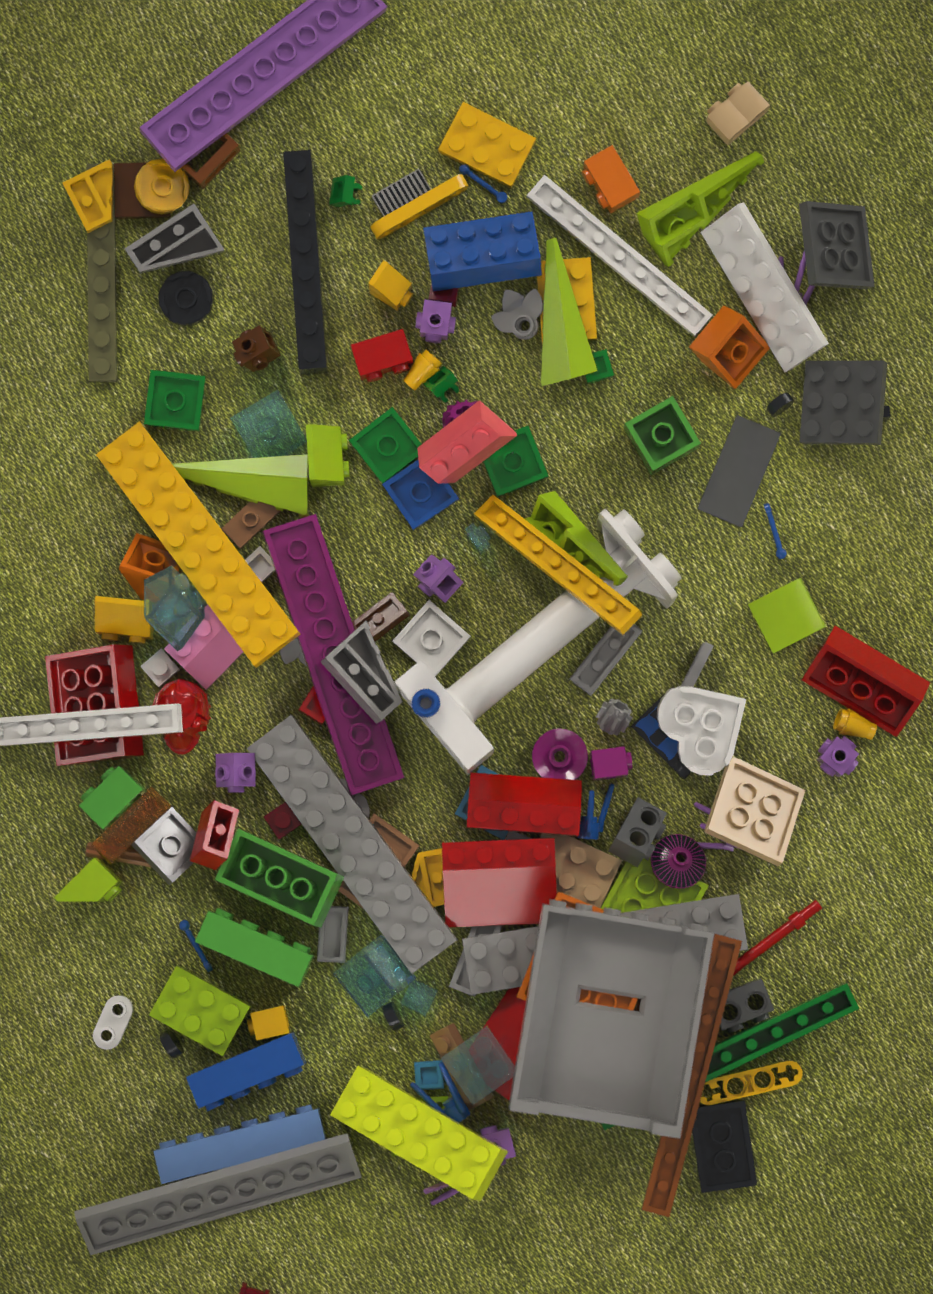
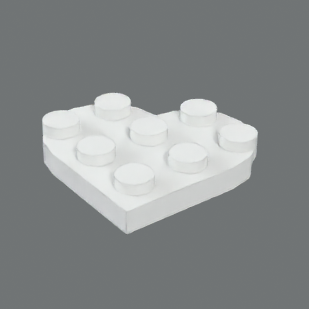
M691 686L671 688L666 691L657 707L659 728L668 737L678 741L679 759L690 771L699 775H713L721 771L731 761L746 699Z

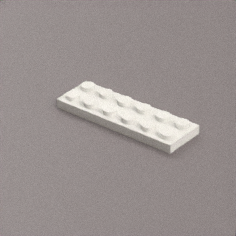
M744 202L737 204L701 231L702 236L784 372L792 370L829 344Z

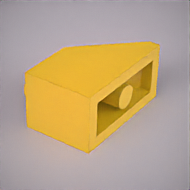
M384 260L368 283L370 294L396 311L399 310L401 305L406 307L414 295L411 292L412 283Z

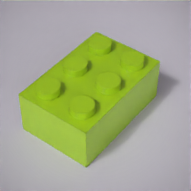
M177 965L149 1016L224 1056L252 1005Z

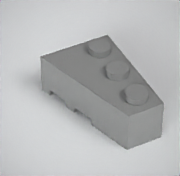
M195 204L184 209L125 248V252L140 274L225 251Z
M365 621L320 662L377 724L402 703V700L389 670L386 669L382 660L381 652L369 631V625Z

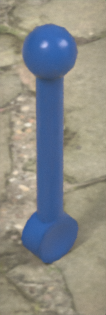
M463 164L460 166L459 171L462 175H468L495 195L499 203L506 202L507 194L505 192H498L470 171L468 165Z
M767 503L764 504V508L777 547L776 556L779 559H784L787 552L782 548L771 506Z
M182 920L179 923V928L185 931L209 973L213 970L211 964L205 957L199 944L195 942L196 939L189 929L190 923L187 920Z

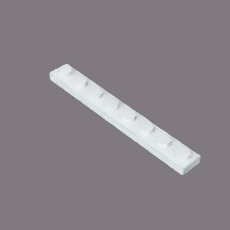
M546 175L527 194V198L694 338L712 318L713 314Z
M181 704L0 718V746L183 732Z

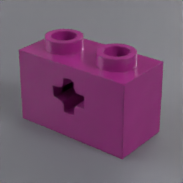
M625 746L592 750L589 753L593 781L626 777L628 770L633 769L631 752L626 753Z

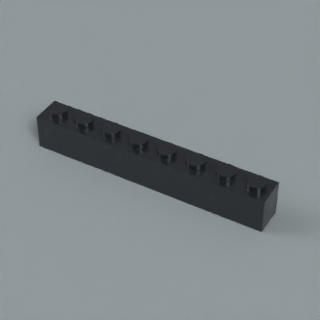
M311 150L283 152L299 372L300 375L328 373Z

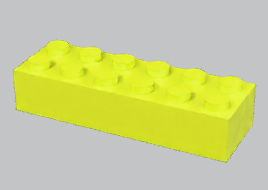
M357 1066L330 1114L342 1123L477 1201L482 1200L508 1153L504 1148L361 1066Z

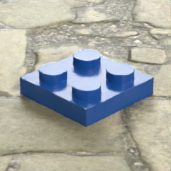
M419 460L382 484L413 531L459 500L449 483L438 484L419 468Z

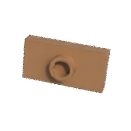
M259 501L258 503L249 502L221 529L242 549L281 511L276 510L272 505Z

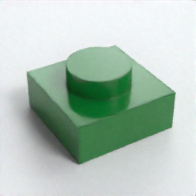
M607 349L592 353L597 371L585 375L587 384L614 377Z

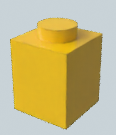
M285 1005L250 1013L251 1019H247L250 1036L255 1035L256 1041L291 1032Z

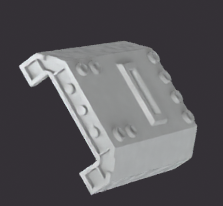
M550 899L549 904L542 903L508 1106L509 1110L534 1115L545 1113L647 1130L651 1134L680 1139L714 933L707 931V925L691 923L690 927L676 925L677 920L660 917L659 922L648 920L649 915L632 912L631 917L620 916L621 910L604 908L602 913L592 911L593 906L576 903L575 908L566 907L567 902ZM581 989L641 999L639 1011L579 1002Z

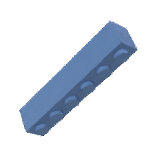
M312 1104L295 1108L296 1114L285 1116L284 1111L268 1115L269 1120L258 1123L257 1118L241 1122V1128L231 1130L230 1125L213 1129L214 1135L204 1137L203 1132L186 1136V1142L176 1144L175 1139L159 1143L160 1148L153 1151L161 1184L231 1167L325 1140L327 1137L320 1109H313Z

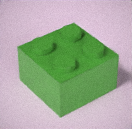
M673 396L624 424L626 434L651 475L695 451L701 444Z
M121 766L117 768L110 767L101 776L103 782L97 788L90 787L81 796L83 802L79 807L106 831H110L148 793Z

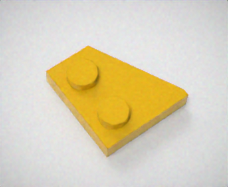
M110 159L62 182L87 233L113 221V165Z
M442 848L417 853L411 877L433 907L444 905Z

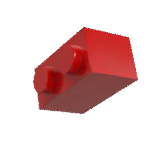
M403 329L350 345L361 381L367 379V382H374L382 379V374L391 371L394 374H400L408 371L409 366L413 365V358Z
M213 800L202 811L191 853V862L216 870L228 859L239 809Z

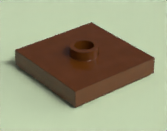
M148 162L114 163L116 219L171 218V213L161 215L150 212L136 198L134 189L135 178L142 166Z

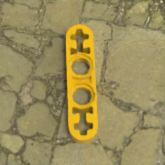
M462 174L456 175L380 218L370 226V229L377 240L382 239L460 195L469 188V185Z
M785 1060L718 1076L705 1082L704 1085L708 1084L711 1089L718 1088L717 1081L722 1080V1089L726 1097L720 1098L721 1093L717 1092L711 1095V1100L701 1096L700 1103L714 1105L794 1086L801 1081L803 1076L801 1066L797 1062ZM787 1065H790L791 1069L797 1070V1074L793 1075L792 1081H789L787 1077L778 1078L780 1084L775 1085V1076L771 1070L772 1068L777 1067L776 1073L785 1072ZM760 1071L767 1072L770 1076V1082L764 1088L758 1087L754 1082L755 1075ZM732 1078H739L743 1083V1088L738 1094H732L727 1089V1083Z

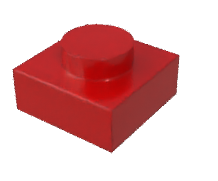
M312 686L298 711L322 725L325 718L314 686Z

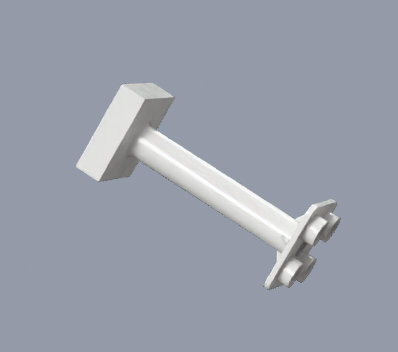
M606 509L602 510L598 515L596 526L603 534L605 550L628 577L618 586L613 585V581L606 578L600 579L623 597L633 589L655 596L666 609L669 608L678 596L673 589L681 579L678 571L662 553L649 560L638 545L642 542L641 538L645 534L627 511L623 509L613 517ZM566 590L449 688H444L421 660L395 681V686L411 708L412 698L417 691L430 689L437 693L440 699L438 712L432 717H420V719L465 773L469 775L470 772L475 770L494 752V747L474 724L476 719L596 621L599 616ZM424 698L420 702L421 707L424 709H428L432 704L428 698Z

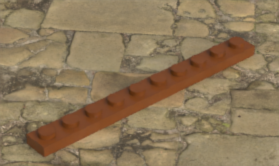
M714 933L681 1137L679 1139L660 1136L641 1210L670 1217L739 956L741 940Z

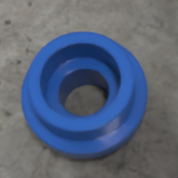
M421 689L412 698V709L420 717H432L440 708L439 696L433 690ZM424 698H428L432 702L428 709H424L420 705L421 700Z

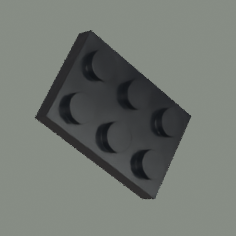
M745 1101L698 1107L692 1136L701 1193L757 1185Z

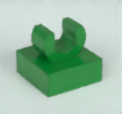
M349 175L333 178L329 205L342 207L360 204L361 200L353 198V190H362L363 186L355 183V177Z
M442 366L439 368L440 371L424 382L423 385L432 395L446 403L448 399L444 395L445 391L451 388L455 393H458L459 388L455 384L458 381L455 375Z

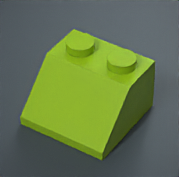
M306 424L309 480L311 486L345 485V478L350 477L349 461H343V450H348L347 433L342 434L340 426Z
M93 858L54 899L57 902H111L121 893L122 889L120 886L124 882L101 859Z

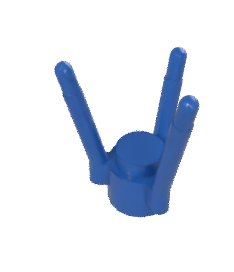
M609 784L598 822V817L593 816L595 792L594 790L589 791L587 816H581L579 836L577 838L599 839V832H603L604 821L611 801L614 784Z
M443 1062L439 1063V1067L452 1095L451 1098L443 1103L445 1107L443 1110L414 1082L410 1084L428 1105L457 1122H461L471 1114Z

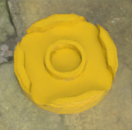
M161 158L151 160L142 166L136 175L134 189L136 198L144 208L150 212L162 215L172 213L183 205L188 197L190 184L184 170L180 168L174 172L165 160Z

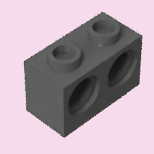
M637 797L608 852L638 868L643 858L648 861L656 847L651 843L654 838L659 840L667 825L662 822L667 813Z
M762 978L729 990L726 1004L735 1006L736 1016L731 1020H725L722 1017L719 1029L721 1031L727 1029L729 1034L744 1028L742 1023L753 1019L754 1023L770 1018L769 1012L774 1011ZM752 994H758L762 998V1005L757 1010H752L748 1006V998Z

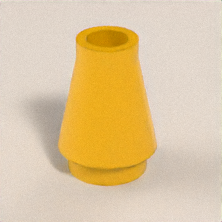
M425 349L422 354L419 352L403 381L415 391L420 385L440 371L438 368L443 363Z
M841 708L834 720L833 729L837 730L841 735L872 740L877 730V724L871 723L850 708L847 710Z

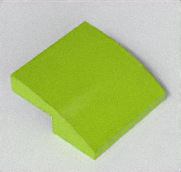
M801 578L748 604L773 654L826 627Z

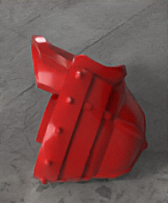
M177 679L166 683L155 694L153 705L151 706L181 704L183 732L167 733L163 737L166 745L173 752L184 755L191 752L198 744L200 738L198 732L207 730V724H209L211 719V705H209L207 693L198 686V683Z

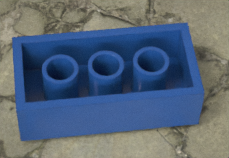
M533 211L423 228L433 292L542 275L541 257Z
M292 1032L186 1076L198 1109L205 1106L206 1110L209 1111L225 1103L223 1098L230 1095L235 1100L251 1092L249 1088L258 1084L259 1089H262L277 1082L275 1077L283 1073L285 1078L296 1075L303 1071L301 1066L307 1062L296 1035Z

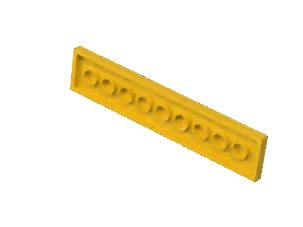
M140 421L96 454L256 668L301 635Z

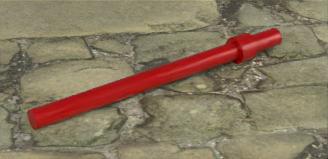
M813 901L799 913L795 911L787 917V922L737 959L733 976L796 929L798 931L805 926V921L823 909L818 901Z

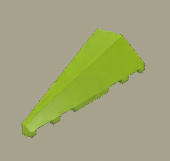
M755 151L636 213L643 236L664 265L669 267L674 263L673 257L682 248L686 249L691 244L689 240L700 228L704 229L732 199L730 194L739 184L744 185L748 181L746 176L755 166L764 163L762 154Z
M557 238L546 240L541 386L597 371Z
M308 454L173 464L182 478L192 481L194 485L201 486L203 484L216 488L217 492L253 503H258L259 501L274 506L276 510H289L298 513L299 517L303 518L308 516Z
M556 491L539 494L531 517L524 519L596 576L613 581V585H621L628 576Z

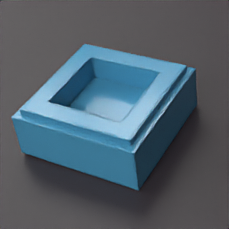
M442 1060L414 1062L416 1085L422 1090L444 1089L443 1075L439 1067V1063Z

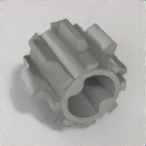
M610 699L608 703L604 701L596 715L598 718L596 723L602 731L617 736L620 731L624 733L632 720L630 716L632 710L629 709L626 703L624 704L618 699Z

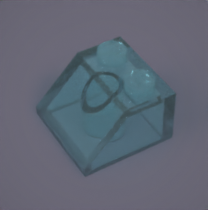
M278 390L230 418L253 458L284 456L307 442Z
M171 565L144 579V619L177 651L181 650L205 618L204 605L206 601L189 583L183 573H179Z
M382 934L333 973L367 1017L416 979L415 975L411 974Z

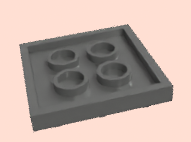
M812 201L800 203L799 208L809 285L870 289L875 287L865 206Z
M884 360L806 361L799 442L802 444L881 445L888 363Z

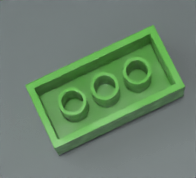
M237 829L231 843L228 859L220 866L215 880L313 926L322 928L345 876L249 832Z
M217 908L215 912L208 911L195 940L196 943L292 985L302 986L315 956L309 953L310 947L295 941L293 946L285 943V936L268 930L267 934L258 931L260 925L243 919L241 923L232 920L234 914L221 908Z

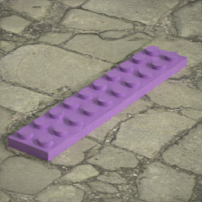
M307 0L140 126V132L171 169L176 172L387 11L386 4L382 0Z

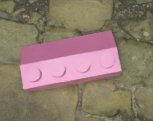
M208 604L164 648L206 690L243 653L242 649Z

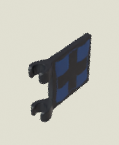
M662 695L631 727L681 779H686L690 775V770L679 759L678 741L668 737L659 728L657 707L664 696Z

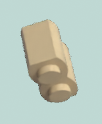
M749 81L743 85L740 83L736 84L728 92V99L722 103L720 101L715 102L707 110L709 114L706 119L707 124L727 146L769 110L770 104Z

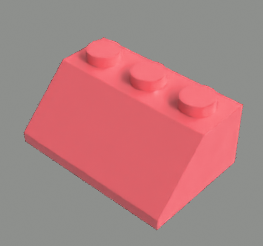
M479 400L417 448L419 468L438 484L455 483L515 438L517 433Z

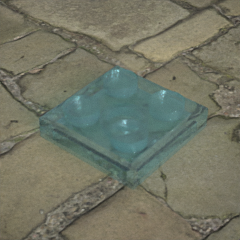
M488 1026L441 1058L472 1105L514 1076V1064Z

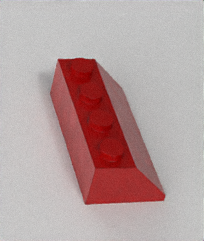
M837 626L833 627L801 679L870 722L877 724L878 727L895 737L899 735L918 708L931 683Z
M470 772L466 828L579 836L582 780Z

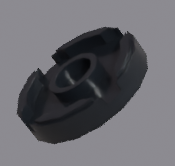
M178 271L170 275L164 281L158 294L159 306L164 316L172 323L180 326H193L202 322L211 312L214 303L213 291L208 281L192 271Z

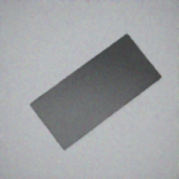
M737 415L699 503L698 510L742 527L781 433Z

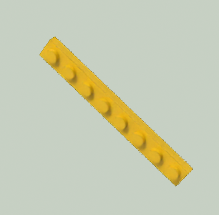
M492 495L474 513L480 522L622 635L642 616L641 611L495 495Z

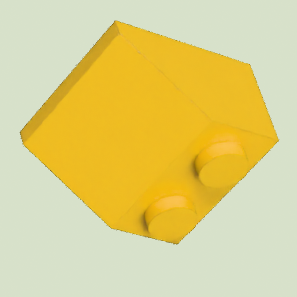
M95 596V632L101 634V639L118 641V636L129 637V642L145 644L146 639L153 640L156 606L151 601Z

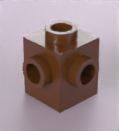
M260 325L254 329L244 331L240 334L239 338L232 341L236 350L233 354L237 363L241 367L245 366L252 372L266 368L271 361L281 356L271 333Z

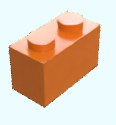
M613 145L584 161L582 175L589 186L594 185L598 192L595 195L598 203L603 209L607 207L610 214L639 198L640 190Z

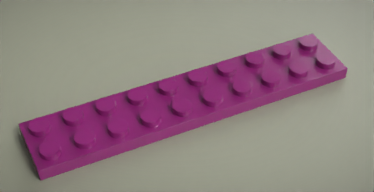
M316 514L262 531L292 623L301 633L297 638L351 796L404 778L385 719L376 724L320 662L352 634L355 629Z

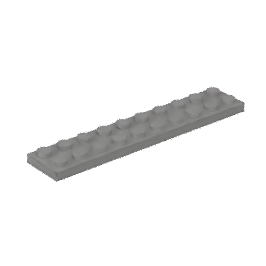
M290 715L247 748L250 753H255V761L337 873L345 876L343 881L411 974L458 940L293 715Z
M739 894L620 913V916L631 917L632 912L649 915L648 920L659 922L660 917L676 919V925L690 927L691 923L707 925V931L741 940L740 951L748 950ZM538 926L462 939L471 995L521 986L535 950Z
M348 1133L90 1206L74 1211L89 1253L94 1255L362 1177Z

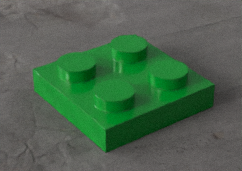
M150 370L144 425L200 432L206 376Z
M393 407L349 440L350 444L382 484L418 458L417 448L422 445Z
M529 425L515 430L517 433L515 438L483 461L497 498L549 478Z

